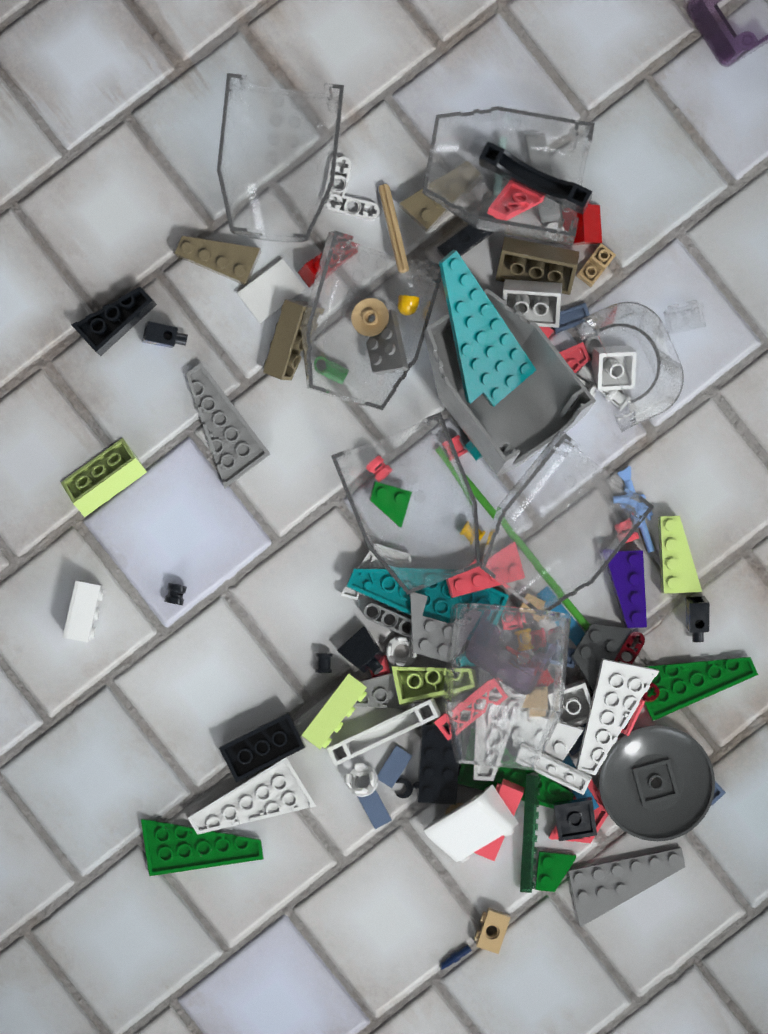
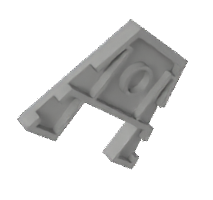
M410 592L412 652L450 663L451 658L456 655L483 612L465 607L461 625H453L423 616L428 596Z

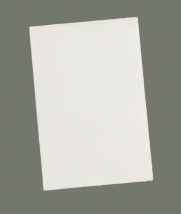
M281 259L237 294L261 324L281 309L285 299L293 300L306 289L286 262Z

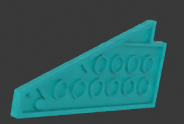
M452 250L439 261L465 400L471 404L483 394L489 404L494 407L532 375L536 368L456 250Z
M353 569L346 585L349 589L410 615L411 609L410 592L428 596L423 616L457 626L461 625L465 607L483 612L482 616L466 640L483 648L488 647L509 598V595L494 588L451 598L446 579L462 570Z

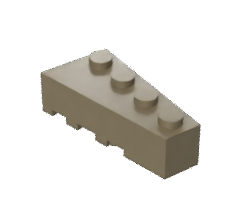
M188 236L181 237L175 251L177 257L247 286L261 254V249L256 247Z
M285 299L281 307L279 321L275 327L276 331L273 340L270 343L269 354L264 363L263 373L280 380L292 381L302 358L300 353L309 343L307 337L311 330H315L317 325L315 319L318 314H322L324 308L305 301Z

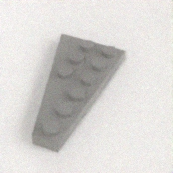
M199 363L186 373V377L225 489L268 457L270 453L202 363Z
M679 847L568 870L579 927L584 926L685 868L682 848Z

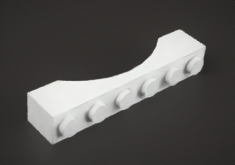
M434 698L335 744L327 748L334 765L337 766L442 715Z

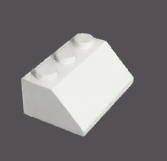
M505 279L503 300L507 302L506 305L515 312L517 310L520 311L522 317L529 322H535L540 327L559 328L562 283Z
M75 581L63 638L90 642V639H94L96 628L93 625L94 621L99 618L100 609H98L99 601L103 600L105 590H102V585Z

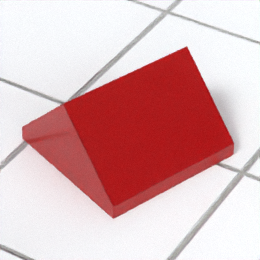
M588 204L583 215L568 207H562L564 246L602 243L600 205Z

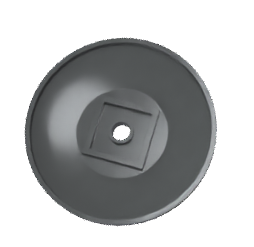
M651 725L632 730L629 736H622L611 747L601 766L599 791L606 812L622 830L642 840L667 841L687 834L703 820L714 797L715 775L707 753L694 738L673 727ZM654 777L661 779V785L658 788L651 786V780Z

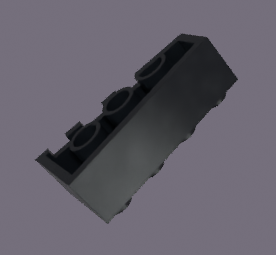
M138 287L118 298L117 301L107 304L101 310L91 313L83 320L71 325L92 349L102 356L157 304L141 287Z

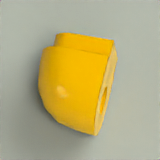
M399 295V312L405 316L414 314L418 308L420 297Z

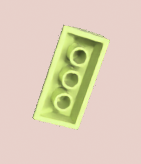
M121 438L63 480L61 484L72 503L86 517L117 493L124 490L128 485L139 479L147 471L126 441Z

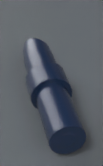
M466 945L459 951L452 953L450 957L441 962L440 970L461 960L462 957L472 951L471 947Z

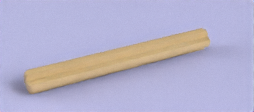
M383 184L378 189L398 272L405 273L409 271V266L389 185Z

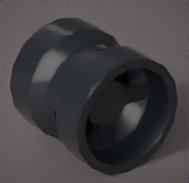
M168 583V595L165 596L164 602L183 606V594L186 593L187 587Z

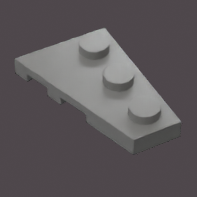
M393 672L359 680V682L367 687L365 690L367 695L361 702L357 700L353 706L404 710L403 705L399 704Z

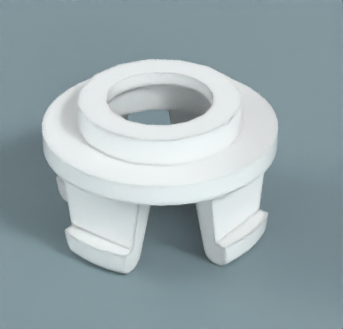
M406 636L394 637L386 647V656L389 662L397 667H407L417 657V654L412 652V639ZM400 644L406 645L409 649V653L405 658H398L395 655V648Z
M357 763L350 774H345V783L354 795L365 797L376 790L378 775L373 768L365 766L364 763ZM361 776H368L370 778V784L367 788L358 787L357 782Z

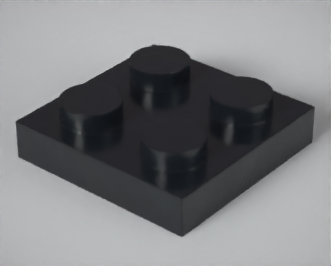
M592 797L553 803L559 841L597 835Z

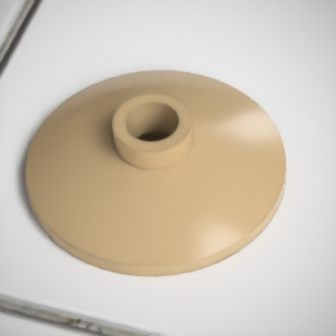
M364 299L352 311V325L361 335H378L388 324V309L378 299ZM374 315L375 320L370 322V316Z

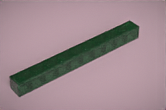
M526 772L520 892L532 893V889H535L533 877H535L536 870H533V867L536 866L534 854H537L535 842H537L538 835H535V831H538L536 819L539 818V812L536 811L537 807H539L537 795L540 796L538 784L541 781V776H538L537 772Z

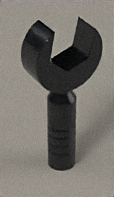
M406 778L398 779L396 783H404L407 789L404 794L396 795L399 798H408L412 794L413 789H417L418 782L412 784Z

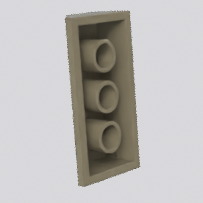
M504 236L495 280L502 282L508 279L562 283V294L570 295L578 266L579 251Z

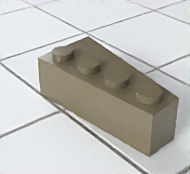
M465 161L400 202L399 207L423 230L428 232L475 183L480 173Z

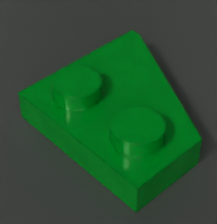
M374 481L369 500L398 527L402 528L412 492Z
M539 851L535 890L555 892L575 861L576 855Z

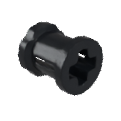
M315 653L317 657V669H315V672L332 673L330 666L333 653Z

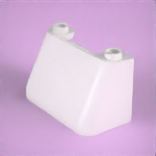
M492 784L484 789L483 793L474 796L470 801L450 813L434 819L423 831L453 861L463 863L470 858V854L502 835L504 837L511 835L515 831L513 828L518 822Z

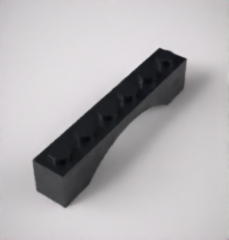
M491 142L486 143L479 157L480 166L528 187L582 215L592 199L593 191L579 184L543 173Z

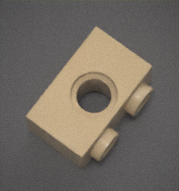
M488 908L487 912L483 911L480 923H483L481 930H477L474 937L476 947L499 954L511 918L510 915ZM488 926H495L497 928L496 933L493 935L487 934L486 929Z

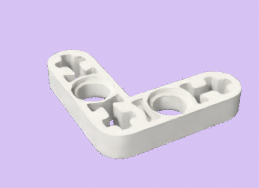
M347 157L337 158L334 163L326 197L327 209L335 213L360 219L376 220L380 215V209L377 204L345 196L351 172V161ZM342 161H345L348 166L343 171V175H347L346 178L341 175H335L336 172L340 173V166L337 165L341 164ZM341 179L344 182V186L342 189H335L333 182ZM333 198H337V202L342 204V200H346L344 211L340 210L342 208L340 205H335V208H332L329 200L333 201ZM350 202L357 203L358 210L356 212L348 211L347 206ZM361 204H365L364 209L368 210L370 207H374V211L377 213L371 217L368 212L363 211V215H360Z

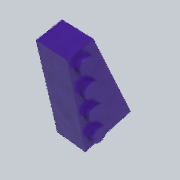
M643 550L603 552L625 628L647 627Z

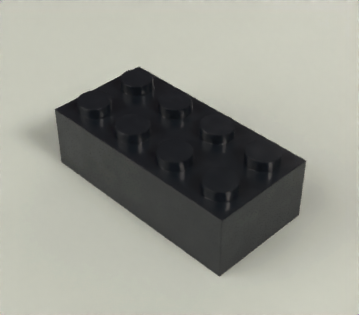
M288 712L220 746L219 749L235 781L238 782L306 748V745Z
M421 725L417 802L456 805L461 731L450 740H447L436 725ZM444 726L449 734L455 731L454 726Z

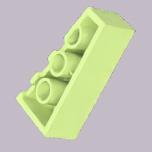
M680 516L658 517L661 593L702 592Z
M391 666L400 705H408L477 688L474 670L470 668Z
M348 673L301 736L318 749L322 747L326 749L332 741L330 738L331 734L334 731L338 733L344 725L341 721L345 716L349 718L356 709L353 705L357 700L361 702L367 695V692H365L367 687Z

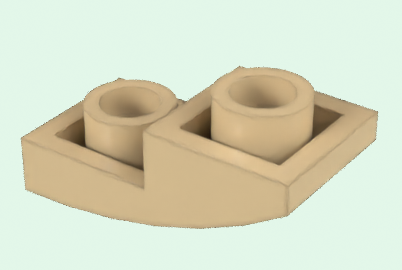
M601 243L576 277L589 287H592L616 254Z

